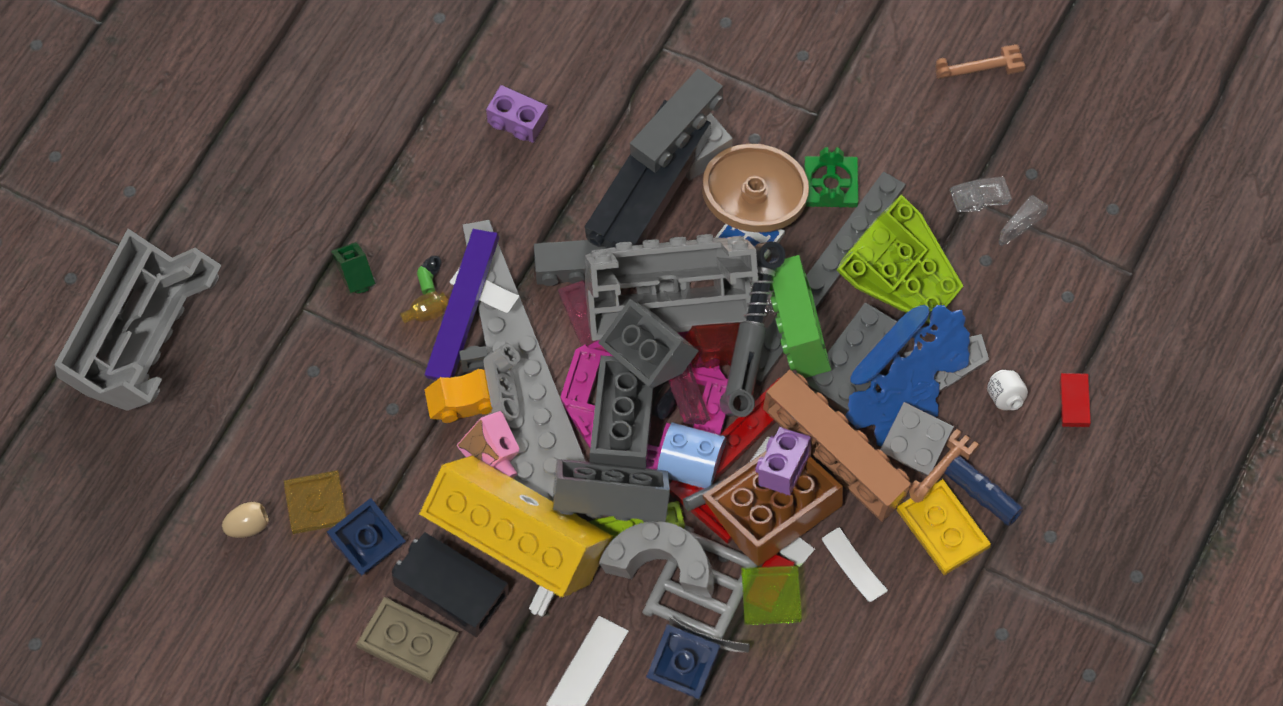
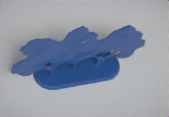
M920 305L913 308L891 328L853 371L850 380L854 385H862L871 380V386L866 391L854 392L849 396V411L846 413V418L857 429L875 425L874 435L878 446L882 447L903 402L934 417L938 416L936 398L939 396L940 386L934 380L936 372L954 373L969 365L970 353L968 346L970 343V333L964 327L966 317L963 315L962 310L951 312L945 305H936L931 311L929 326L921 328L929 316V307ZM937 325L938 329L932 330L930 327ZM926 333L935 335V340L933 342H926L920 338V335L925 337ZM913 337L915 342L913 352L906 358L900 357L897 353ZM918 342L922 343L921 350L918 349ZM893 359L889 374L886 376L879 374ZM877 384L882 389L880 393L875 389Z

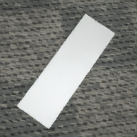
M598 616L546 705L585 706L628 630Z

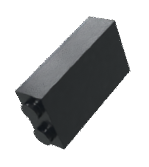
M424 532L419 539L415 538L408 548L409 553L404 560H399L393 567L392 579L394 586L477 638L509 595L508 583Z

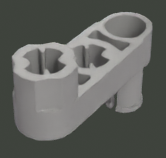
M509 343L503 344L484 358V369L491 407L493 408L492 412L488 415L501 411L507 424L519 415V403L512 367L520 361L518 351Z

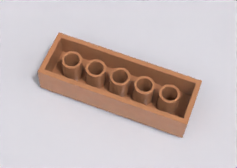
M789 370L766 391L763 410L782 428L810 436L811 455L883 522L906 499L911 485L909 477L901 469H895L881 450H875L869 445L868 438L861 431L852 429L848 425L847 418L841 412H834L828 406L829 403L819 392L815 394L808 387L809 384L802 375L798 373L795 375Z

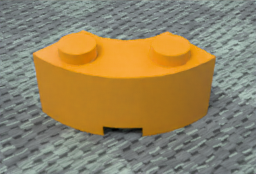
M477 369L472 373L459 377H440L425 389L430 419H439L444 423H451L460 418L478 414H489L493 409L491 407L486 374L483 369Z

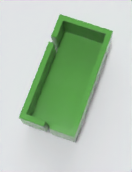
M800 256L786 258L784 263L778 267L775 276L771 279L773 283H770L769 291L774 292H772V297L770 298L774 312H778L775 319L779 333H782L781 345L784 354L787 355L790 370L796 369L798 374L807 378L831 371L811 286Z

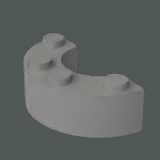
M658 521L634 525L617 535L609 543L601 556L599 563L605 573L632 579L637 569L646 562L654 559L669 560L680 568L679 582L685 592L712 598L714 576L711 564L694 536L677 525Z

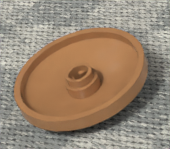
M761 144L737 145L718 153L707 165L702 183L703 198L709 210L725 224L748 232H770L788 226L803 212L809 192L807 176L799 163L787 153Z

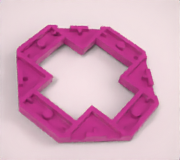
M697 331L677 332L698 350L693 360L680 375V380L705 386L693 428L720 435L727 416L721 411L720 398L726 391L728 379L720 371L718 363L700 340ZM600 340L588 346L585 344L575 349L560 397L564 408L589 448L591 447L595 405L588 403L598 375L601 355L612 356L598 343ZM666 423L659 447L648 446L647 469H658L664 439L671 424Z

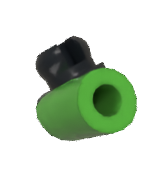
M436 255L427 258L417 271L422 294L430 295L435 292L432 279L439 272L442 265V260Z

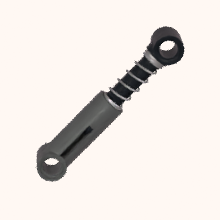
M763 242L755 246L758 282L751 283L753 289L749 293L751 299L750 303L747 304L748 313L744 315L746 321L739 324L726 391L720 398L721 411L730 417H745L754 408L753 391L767 329L762 321L763 317L766 316V313H764L765 307L769 304L767 298L768 294H771L769 291L770 283H773L771 279L785 260V250L777 242ZM766 249H769L772 254V259L769 263L764 258ZM736 396L741 400V406L738 410L733 407V400Z

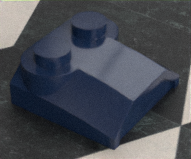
M372 498L368 499L326 532L333 546L340 550L360 576L370 571L406 542Z
M667 624L646 678L700 699L711 670L717 662L721 646Z

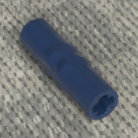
M956 457L945 470L946 476L1007 526H1011L1023 512V507L962 457Z

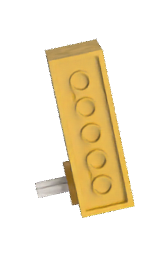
M474 456L462 458L441 466L419 515L540 585L529 607L533 614H539L540 616H544L554 594L565 597L590 585L600 565L601 556L613 538L612 535L575 514L565 515L561 514L558 510H553V501Z

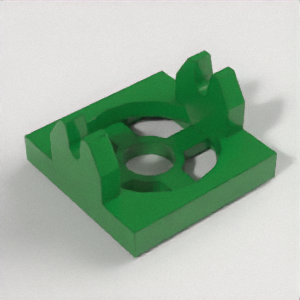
M825 147L820 151L819 156H805V174L809 185L805 207L858 206V157H844V152L839 147H836L834 152H830L829 148ZM827 166V174L822 178H812L817 169ZM835 166L846 170L850 179H841L835 174ZM827 178H834L838 181L839 185L834 189H829L825 187L823 182ZM813 187H821L822 191H820V194ZM841 188H850L845 194L841 190Z

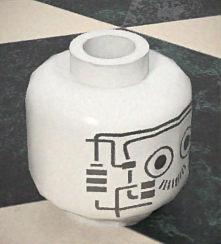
M1000 370L994 373L987 387V391L996 407L1001 410H1016L1020 408L1028 394V390L1019 374L1010 370Z

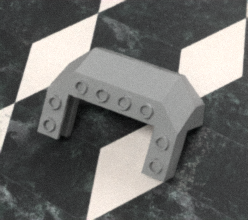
M127 229L54 364L57 378L88 397L126 411L152 403L160 392L158 386L162 379L155 377L148 380L149 374L147 372L151 365L158 361L161 355L159 349L170 338L173 332L171 326L182 315L184 311L182 305L186 298L196 293L199 294L208 288L211 289L219 279L217 273L221 265L196 248L172 258L130 229ZM131 289H134L124 309H122Z
M711 234L698 235L697 240L686 241V237L670 238V242L659 243V240L652 239L643 241V245L632 246L631 242L617 243L614 248L591 251V254L585 255V291L592 341L601 340L629 299L648 308L675 332L739 326L740 322L746 321L744 315L748 313L747 304L750 303L751 299L749 293H751L750 279L752 282H758L756 248L742 236L713 238ZM713 279L714 286L690 288V281ZM637 287V294L621 295L620 288Z

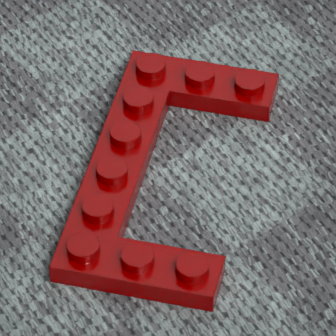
M778 378L766 391H768L780 378ZM766 391L754 401V408L749 415L738 417L720 434L726 437V444L713 483L776 422L763 410ZM675 480L669 484L670 494L683 506L684 498L704 489ZM707 503L690 511L727 544L732 540Z

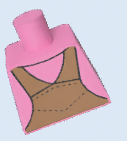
M501 411L480 418L457 444V447L465 457L474 456L512 479L518 474L511 461L519 453V446Z

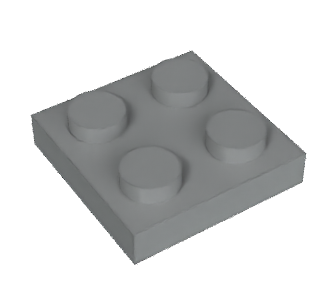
M903 402L880 450L886 456L927 476L933 470L954 426Z

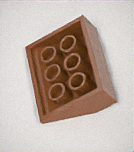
M766 451L703 494L704 501L736 545L757 566H760L843 505V486L810 456L790 495L759 486V476L755 470L759 458H764L767 453Z

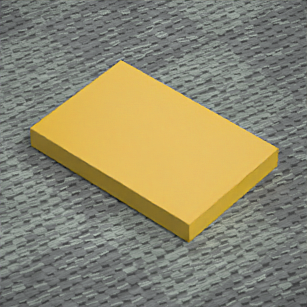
M943 479L934 484L922 501L916 503L910 498L897 506L896 511L943 575L958 568L991 546L989 540Z

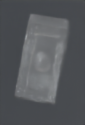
M1034 195L1030 196L1001 230L999 245H1005L1046 217L1048 205Z

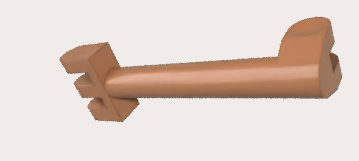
M1011 45L1002 47V56L947 67L945 58L938 59L936 61V75L938 79L1002 66L1006 67L1007 74L1021 72L1026 67L1024 62H1021L1023 58L1019 53V46Z
M956 429L945 444L950 448L949 452L921 483L915 480L910 486L909 494L911 499L916 503L922 501L956 457L962 456L969 460L980 444L974 441L969 448L966 447L971 438L965 435L959 442L957 439L962 432Z

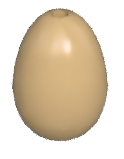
M247 502L233 509L225 517L222 528L224 533L230 537L242 538L253 536L267 526L268 515L262 504Z

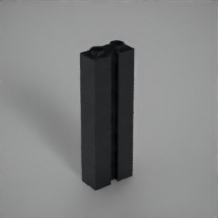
M667 100L663 101L662 105L660 106L656 114L668 102ZM706 120L699 130L695 129L691 133L687 144L682 149L678 148L673 153L670 163L664 168L661 167L656 173L630 154L585 225L588 241L597 247L604 246L606 248H614L617 243L631 242L632 246L643 245V241L647 239L711 136V122Z

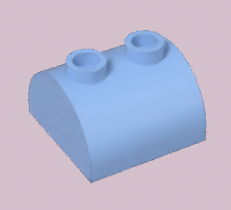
M672 422L664 439L657 470L668 471V479L707 488L713 484L726 444V437Z

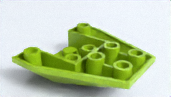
M902 195L868 227L842 258L837 268V271L856 289L905 313L920 305L928 306L929 316L926 320L928 324H930L929 317L932 309L936 305H945L947 307L963 287L922 214Z

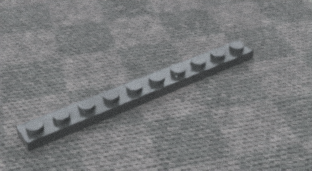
M883 171L809 271L807 278L811 286L816 310L842 276L837 271L842 258L868 227L903 193L906 186L905 183ZM776 319L766 329L755 382L759 386L763 384L784 355L780 340L782 339V333H779Z

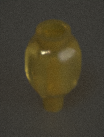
M435 291L420 296L412 302L410 310L400 313L403 322L406 323L414 319L419 322H426L442 316L448 305L445 293L439 294Z

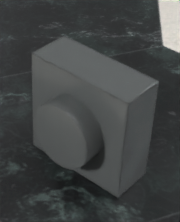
M471 346L459 351L463 372L484 369V358L488 355L486 346Z

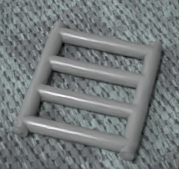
M685 526L684 529L694 536L704 550L744 566L739 580L712 569L714 582L733 590L727 604L713 598L685 592L681 584L670 580L678 566L667 560L646 602L643 614L647 616L655 614L666 620H669V617L696 632L716 639H722L753 577L757 565L747 555L693 533V528ZM665 590L720 613L721 616L716 627L713 628L660 605L659 602Z

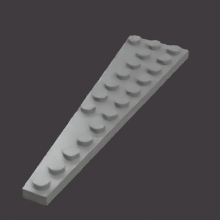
M489 220L463 224L466 246L472 229L493 232ZM497 244L486 280L519 295L499 244ZM520 296L508 313L479 300L478 309L488 355L503 344L509 343L518 351L520 361L512 367L519 403V415L508 423L519 446V453L511 461L512 466L518 473L513 479L553 501V485L557 459L586 462Z

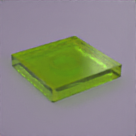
M798 566L741 568L745 625L795 623L802 621Z

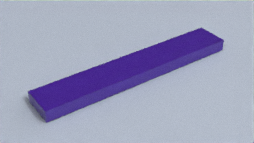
M472 229L424 374L427 379L452 378L455 375L460 360L459 351H462L500 238L498 233Z

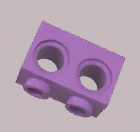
M502 85L486 109L487 122L492 127L498 130L503 129L512 133L520 140L526 139L533 143L548 120L547 105ZM525 120H532L531 122H528V123L523 122V121H525Z
M779 427L775 437L771 436L766 447L767 453L764 458H759L755 471L759 476V486L790 495L811 454V437Z

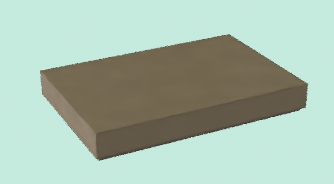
M384 597L356 645L357 648L432 684L459 638V634Z

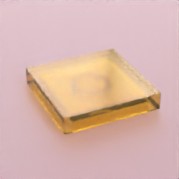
M338 470L283 481L292 534L334 527L346 517Z

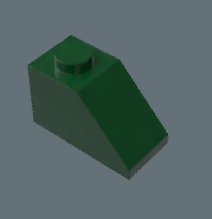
M357 242L331 251L345 286L350 293H363L375 284L366 254Z

